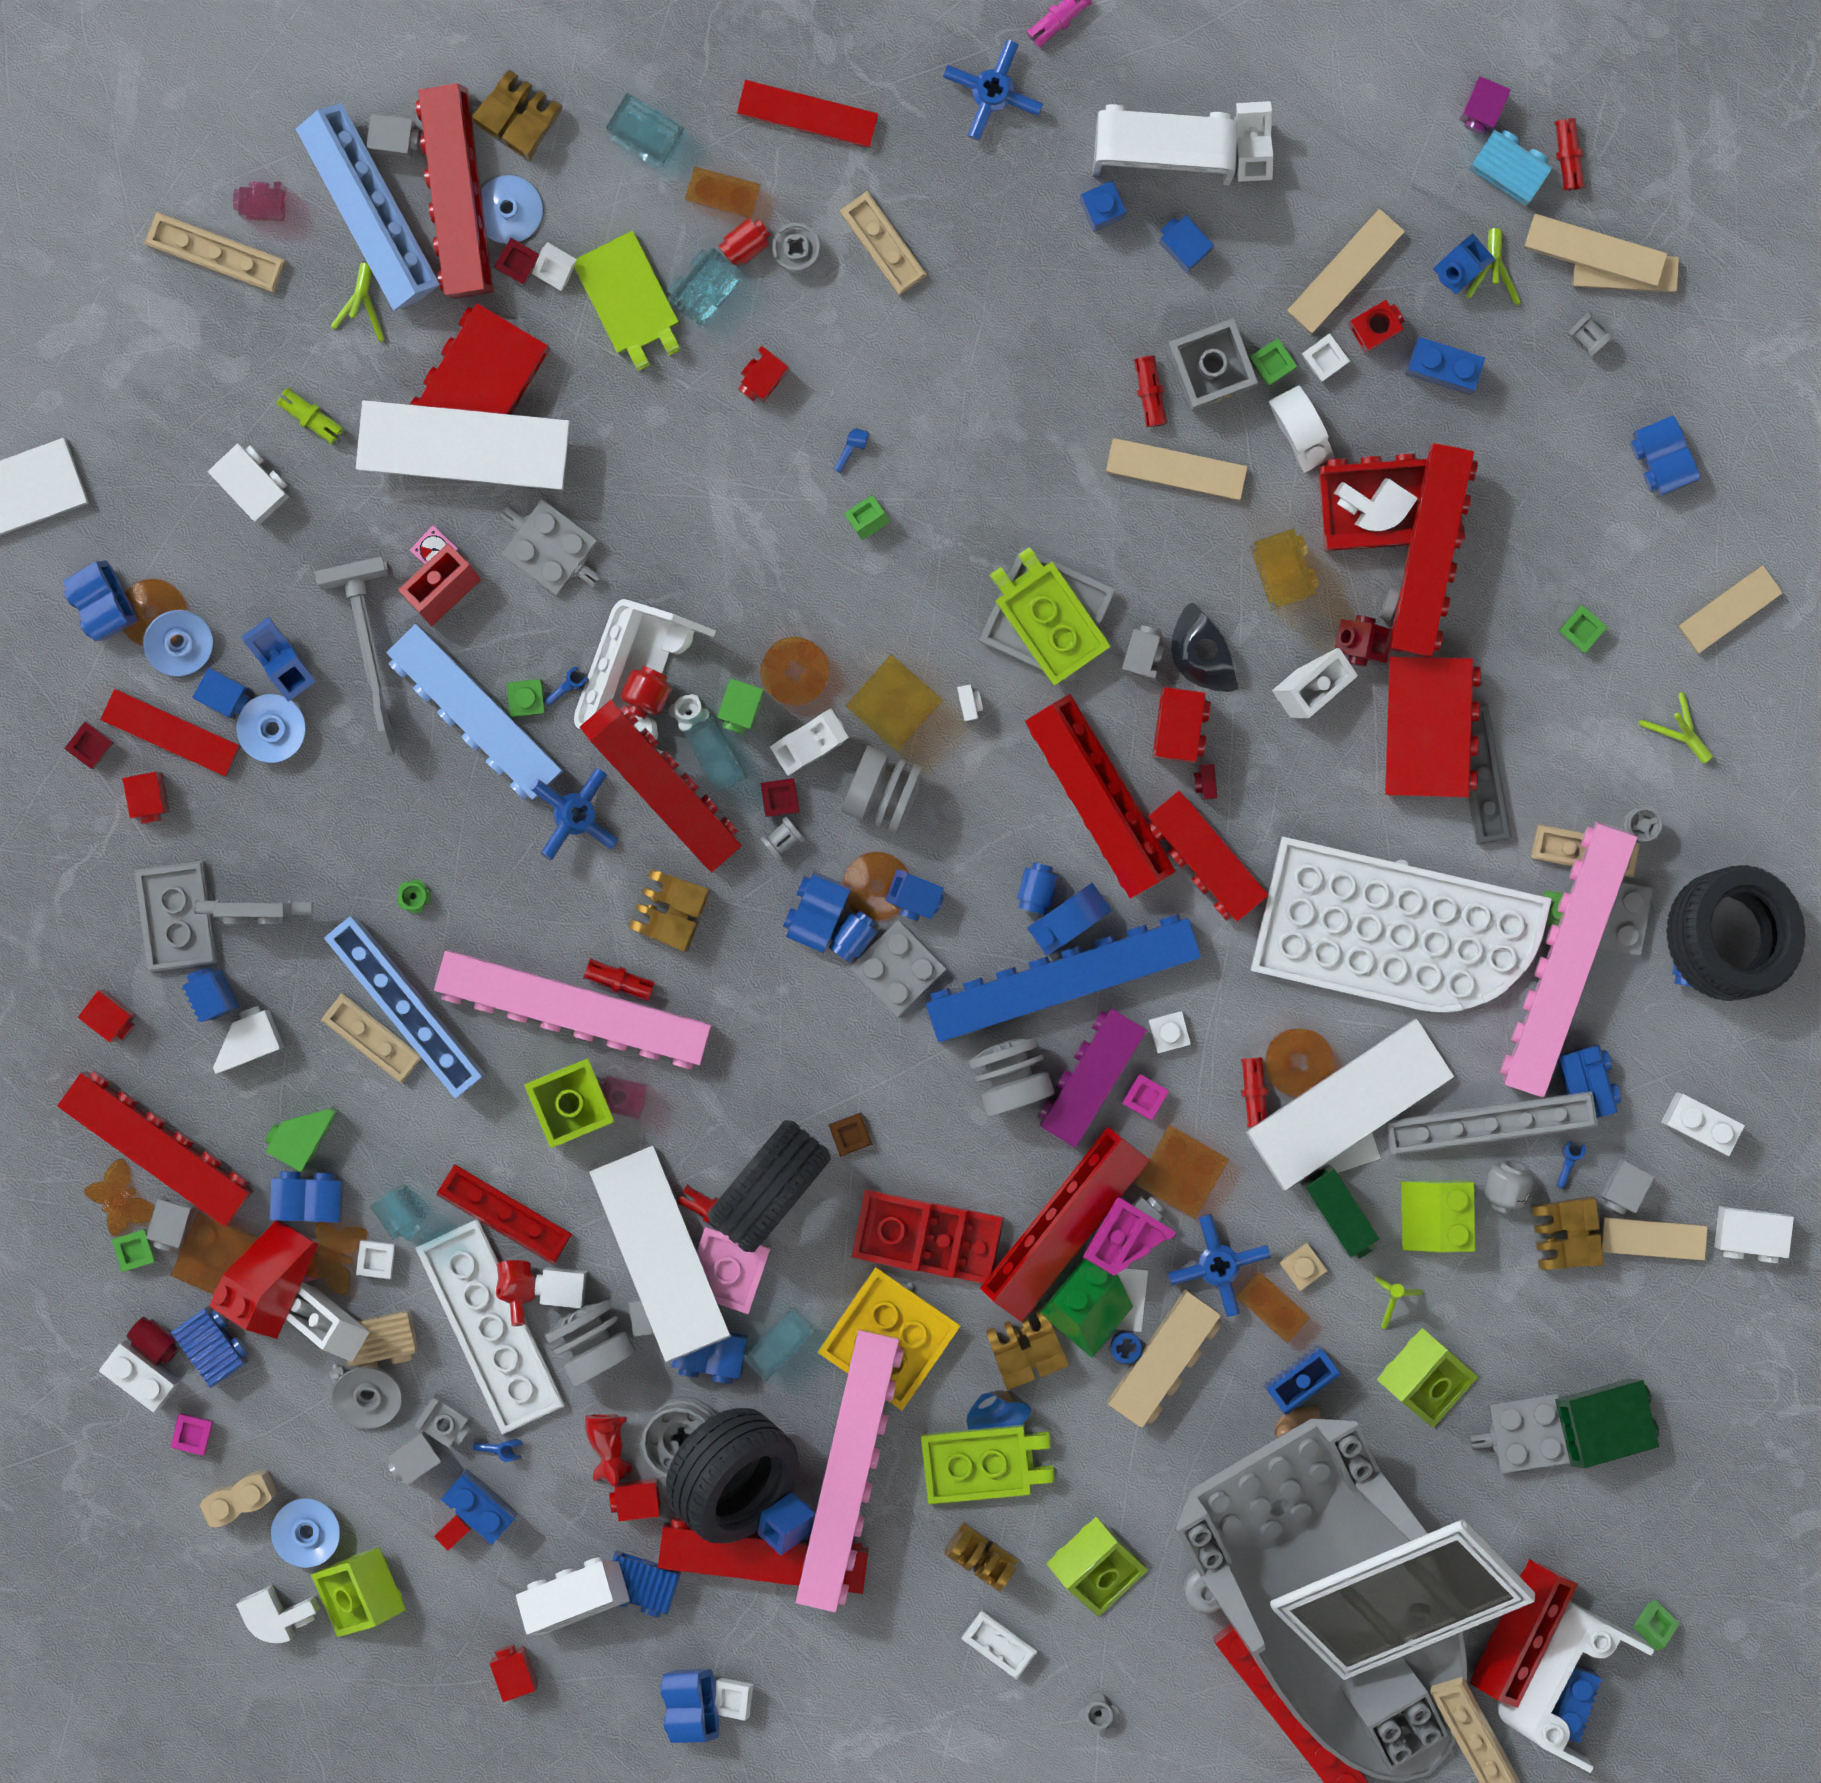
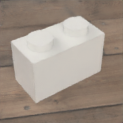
M237 443L208 473L254 522L261 524L290 497L283 490L288 485L274 470L270 474L260 465L264 459L253 447L249 445L245 449Z
M1678 1092L1673 1097L1661 1121L1662 1124L1727 1156H1730L1745 1126Z
M1719 1206L1714 1247L1724 1250V1257L1744 1259V1253L1757 1254L1758 1261L1778 1263L1779 1257L1789 1258L1794 1217L1787 1214Z
M127 1339L118 1344L99 1370V1372L153 1413L163 1406L181 1382L179 1378L162 1365L155 1366L131 1346V1342Z

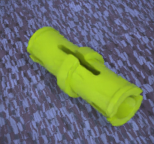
M287 387L282 392V395L289 399L292 404L284 398H278L276 402L278 407H281L299 420L301 427L304 429L310 428L326 440L328 444L333 445L338 440V437L329 432L328 429L336 435L343 433L344 427L342 425L340 426L320 411V406L315 403L311 405L292 391L290 387Z

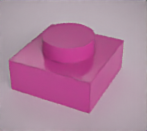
M1139 1073L1122 1104L1153 1120L1169 1090Z
M179 1413L170 1448L204 1456L207 1451L214 1421Z

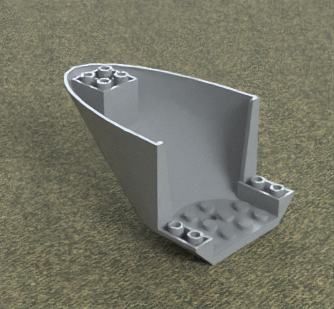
M1310 1419L1191 1489L1176 1530L1206 1586L1275 1692L1294 1717L1325 1749L1348 1766L1371 1777L1404 1782L1430 1775L1450 1754L1456 1741L1430 1691L1432 1685L1463 1677L1467 1683V1658L1463 1632L1343 1680L1272 1610L1270 1605L1273 1599L1428 1534L1380 1471L1359 1424L1356 1421ZM1283 1499L1280 1505L1271 1508L1275 1501ZM1437 1548L1418 1556L1453 1593ZM1403 1563L1353 1584L1403 1635L1454 1615ZM1339 1590L1297 1607L1347 1658L1389 1641Z

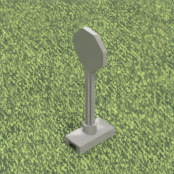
M381 556L315 571L317 585L322 590L344 586L347 599L351 600L367 681L373 691V709L378 732L385 753L393 755L395 754L394 735L388 709L381 691L382 677L365 596L367 595L365 581L390 575L387 561H384Z

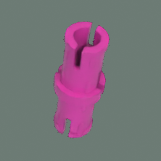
M1063 0L1057 6L1053 4L1048 8L1049 13L1026 30L1027 35L1032 39L1039 32L1043 31L1034 41V44L1041 48L1061 28L1066 30L1070 26V21L1087 6H1090L1092 1L1080 0L1078 3H1075L1077 0Z

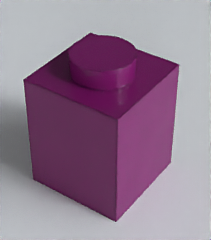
M1479 76L1459 120L1465 122V128L1472 132L1484 134L1486 131L1491 133L1497 124L1511 89Z

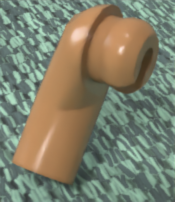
M1319 1406L1297 1407L1286 1416L1283 1413L1275 1425V1436L1279 1438L1310 1419H1320Z

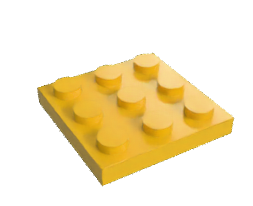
M875 1267L817 1353L846 1373H849L859 1329L899 1338L898 1346L904 1347L900 1368L894 1366L892 1368L890 1380L896 1381L892 1402H888L903 1411L961 1324L903 1286L878 1267Z

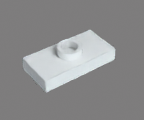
M982 1609L961 1637L963 1641L1015 1679L1019 1678L1037 1653L1034 1647Z

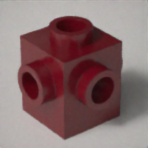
M1356 615L1355 621L1341 619L1336 636L1335 649L1340 648L1344 656H1347L1349 663L1353 665L1367 667L1368 661L1387 663L1392 629L1375 624L1376 619L1367 616Z

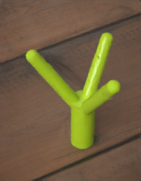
M1498 228L1489 229L1488 251L1495 257V260L1474 279L1466 293V297L1471 298L1490 267H1492L1493 284L1497 285L1499 283L1500 273L1514 304L1518 306L1521 304V301L1501 260L1502 230Z
M360 263L355 292L333 321L331 328L337 329L349 312L350 318H355L363 299L379 342H383L385 338L368 294L373 272L368 263Z
M1684 692L1678 694L1683 717L1679 712L1674 714V718L1684 734L1645 720H1639L1638 724L1641 727L1685 742L1702 764L1708 762L1713 757L1710 750L1694 732Z
M1376 1276L1375 1281L1389 1292L1390 1298L1381 1328L1387 1329L1398 1300L1405 1296H1421L1423 1290L1404 1289L1401 1284H1394L1392 1286L1382 1277Z

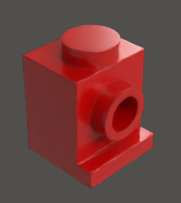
M761 345L757 350L761 358L758 361L752 358L741 372L744 379L738 388L752 402L756 398L765 402L790 371L785 363Z

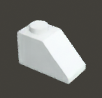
M1336 648L1296 669L1276 686L1272 692L1290 718H1310L1358 675L1340 648Z
M259 1006L239 1013L241 1020L232 1023L213 1066L215 1074L285 1048L270 1009L260 1011Z

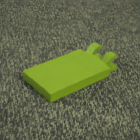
M633 230L576 258L577 261L574 268L618 355L628 351L639 372L650 366L641 348L642 346L660 338L668 356L681 350L671 331V328L679 325V322Z
M1028 547L1017 555L1028 570L1022 576L1011 582L1002 567L996 569L989 576L1003 594L995 600L996 604L1049 681L1055 686L1111 646L1054 563L1051 561L1043 567L1032 549Z
M1023 1424L921 1435L928 1504L1031 1495V1484L1054 1482L1053 1465L1034 1468L1032 1450L1050 1448V1431L1025 1435Z

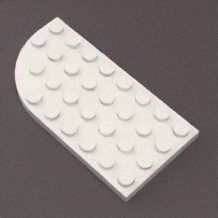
M1281 836L1269 887V896H1267L1250 970L1430 1012L1461 1011L1487 1003L1508 990L1521 974L1527 970L1540 946L1552 899Z

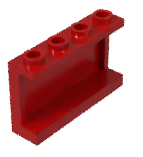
M476 303L473 309L468 307L458 323L462 328L456 338L450 337L441 351V355L444 358L439 367L433 366L426 375L423 384L427 387L421 397L415 396L409 405L512 415L551 349L547 344Z
M1416 454L1395 455V461L1382 462L1381 456L1362 457L1359 464H1347V459L1326 460V466H1321L1318 469L1324 552L1409 546L1427 459H1416ZM1387 478L1417 497V500L1399 524L1387 530L1371 531L1355 525L1362 512L1357 510L1355 515L1339 506L1337 503L1341 498L1336 496L1334 492L1340 483L1343 482L1371 500L1383 480ZM1460 519L1459 528L1464 529L1463 540H1465V528Z
M1390 657L1385 795L1471 798V791H1477L1478 770H1472V756H1478L1479 736H1473V722H1479L1480 701H1474V687H1481V667L1475 666L1473 658Z

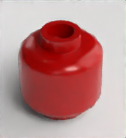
M642 666L641 670H632L620 695L622 701L629 705L628 709L635 716L646 719L647 714H661L671 693V686L666 682L668 676L646 666Z

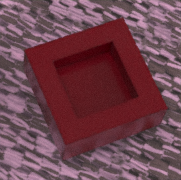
M510 238L495 263L494 269L525 286L540 254Z
M84 721L64 749L87 767L94 770L114 742L90 723Z
M1215 764L1200 765L1199 772L1193 773L1195 793H1201L1202 800L1217 799Z
M795 778L760 783L765 817L800 812Z

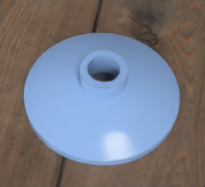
M504 175L490 180L481 188L486 235L488 238L501 244H507L510 238L522 242L535 233L542 220L543 204L539 193L531 183L518 176ZM505 202L513 204V211L509 214H504L501 211V206Z
M173 610L158 616L149 625L144 635V652L149 663L159 672L169 676H185L197 671L207 662L213 648V637L209 626L200 616L185 610ZM176 634L183 636L179 643H172L170 641L172 636Z
M265 694L252 699L244 706L241 714H239L236 730L239 743L247 754L262 762L276 763L290 758L299 750L305 738L306 725L301 710L293 701L290 700L288 702L281 695ZM275 722L279 726V731L276 735L272 736L267 732V727L270 723Z
M302 1498L291 1501L280 1509L272 1523L271 1539L276 1552L287 1563L303 1568L314 1567L325 1562L335 1552L340 1540V1526L336 1515L327 1505L315 1499ZM304 1525H309L313 1528V1535L311 1537H305L302 1534L301 1529Z

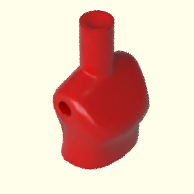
M523 1260L499 1262L496 1264L498 1272L496 1296L499 1300L509 1303L511 1326L525 1325L523 1304L531 1302L535 1297V1278L531 1272V1262Z

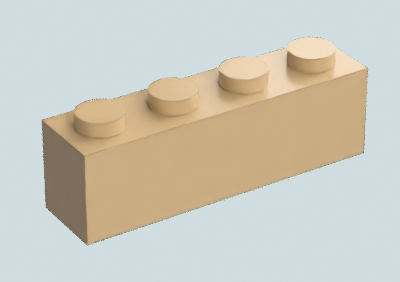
M1185 1288L1141 1351L1139 1358L1134 1361L1108 1398V1405L1141 1428H1143L1146 1422L1152 1425L1163 1409L1159 1406V1403L1164 1396L1168 1394L1171 1397L1180 1386L1182 1379L1178 1376L1185 1366L1192 1368L1202 1353L1198 1349L1205 1338L1211 1340L1221 1327L1222 1323L1218 1321L1221 1316L1220 1312Z

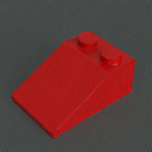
M275 1220L222 1275L219 1285L213 1293L209 1307L247 1331L278 1339L318 1247V1243L286 1223Z

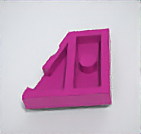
M1117 1197L1083 1258L1115 1276L1126 1269L1134 1260L1141 1259L1150 1253L1152 1248L1164 1240L1174 1237L1176 1232Z

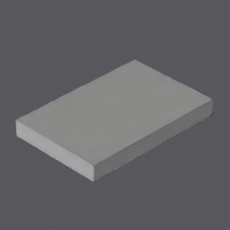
M204 861L134 870L147 971L154 972L218 963L211 914H194L195 900L209 901Z

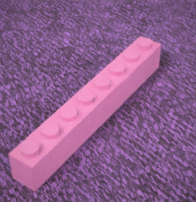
M1595 821L1593 828H1586L1581 842V846L1586 848L1581 861L1576 859L1572 866L1569 879L1574 880L1570 894L1564 892L1557 910L1562 913L1559 925L1552 924L1546 940V944L1551 946L1547 958L1540 957L1534 974L1535 977L1539 978L1535 991L1529 989L1523 1004V1009L1528 1010L1523 1023L1517 1022L1511 1041L1516 1043L1512 1056L1505 1055L1501 1065L1500 1074L1505 1075L1503 1078L1505 1085L1542 1098L1545 1097L1638 838L1635 834Z
M450 950L444 952L434 991L442 993L440 999L448 1002L461 1004L462 999L475 1002L474 1009L493 1014L495 1008L508 1011L507 1018L527 1023L528 1017L540 1020V1027L560 1032L561 1027L574 1030L573 1036L593 1042L594 1036L607 1039L606 1046L626 1051L627 1045L639 1048V1055L659 1060L660 1055L674 1058L673 1065L691 1070L693 1064H702L713 1025Z
M861 1329L858 1330L795 1603L831 1612H836L838 1604L845 1606L849 1585L843 1584L846 1570L853 1571L857 1551L850 1549L853 1536L861 1537L865 1517L858 1516L861 1502H869L873 1483L866 1482L869 1468L876 1469L881 1450L874 1448L877 1434L884 1435L888 1415L882 1414L885 1400L892 1402L896 1381L890 1380L893 1366L900 1368L904 1347L898 1346L899 1338Z

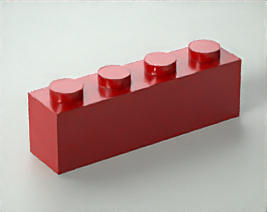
M1180 790L1176 791L1146 817L1151 822L1148 825L1158 842L1165 839L1173 848L1169 855L1182 869L1187 865L1195 874L1191 878L1194 885L1203 895L1209 891L1217 900L1213 907L1225 921L1232 918L1234 922H1238L1269 896Z
M1530 1559L1525 1569L1521 1572L1520 1578L1535 1592L1534 1602L1501 1616L1469 1684L1497 1701L1517 1708L1578 1586L1577 1582L1556 1570Z

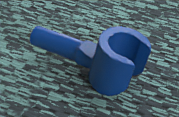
M856 428L849 432L846 446L834 470L839 473L842 472L854 447L862 450L865 449L869 436L868 431Z
M579 667L571 668L567 672L566 681L544 699L548 706L571 689H581L585 685L587 677L577 684L573 683L570 679L571 674L575 673Z
M1572 1140L1564 1144L1562 1154L1565 1161L1556 1186L1565 1188L1575 1161L1581 1159L1586 1153L1584 1144L1581 1145L1578 1156H1573L1569 1152Z
M519 1439L505 1441L501 1444L474 1442L473 1450L498 1454L502 1461L511 1462L522 1458L520 1455L516 1456L513 1454L512 1447L523 1445V1442Z

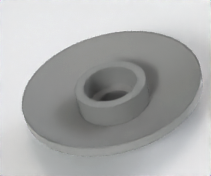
M358 1367L344 1373L336 1382L332 1395L333 1406L339 1417L346 1423L363 1429L378 1428L389 1423L397 1415L402 1400L401 1390L397 1381L386 1371L375 1367ZM363 1390H371V1391H373V1393L370 1394V1395H367V1394H364L362 1391H363Z

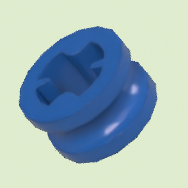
M1131 1332L1118 1333L1114 1336L1110 1345L1113 1357L1120 1363H1133L1141 1355V1342ZM1124 1338L1131 1339V1345L1136 1344L1135 1351H1130L1128 1357L1121 1356V1351H1116V1346L1122 1344Z

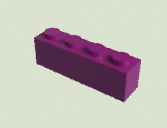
M1110 1008L1108 1013L1100 1012L1091 1027L1096 1033L1090 1042L1083 1040L1073 1057L1078 1060L1072 1072L1066 1069L1055 1086L1060 1089V1092L1054 1102L1047 1099L1038 1114V1117L1043 1119L1040 1127L1074 1148L1077 1147L1147 1032V1029Z

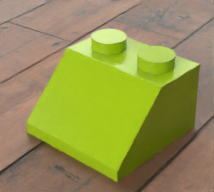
M588 1058L524 1083L550 1149L614 1122Z
M1471 1180L1400 1181L1402 1250L1475 1252L1474 1182Z
M1421 1328L1408 1341L1397 1357L1385 1367L1377 1380L1410 1410L1434 1428L1475 1382L1478 1376L1425 1329Z
M1097 1517L1083 1526L1080 1532L1064 1547L1060 1548L1046 1563L1064 1587L1098 1617L1148 1571L1146 1566L1117 1535Z
M380 1547L358 1553L310 1574L337 1637L375 1627L406 1611L401 1592L395 1585L388 1568V1562L383 1556Z

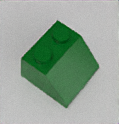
M1084 1259L1039 1313L1092 1358L1133 1308V1305L1119 1275L1113 1276Z

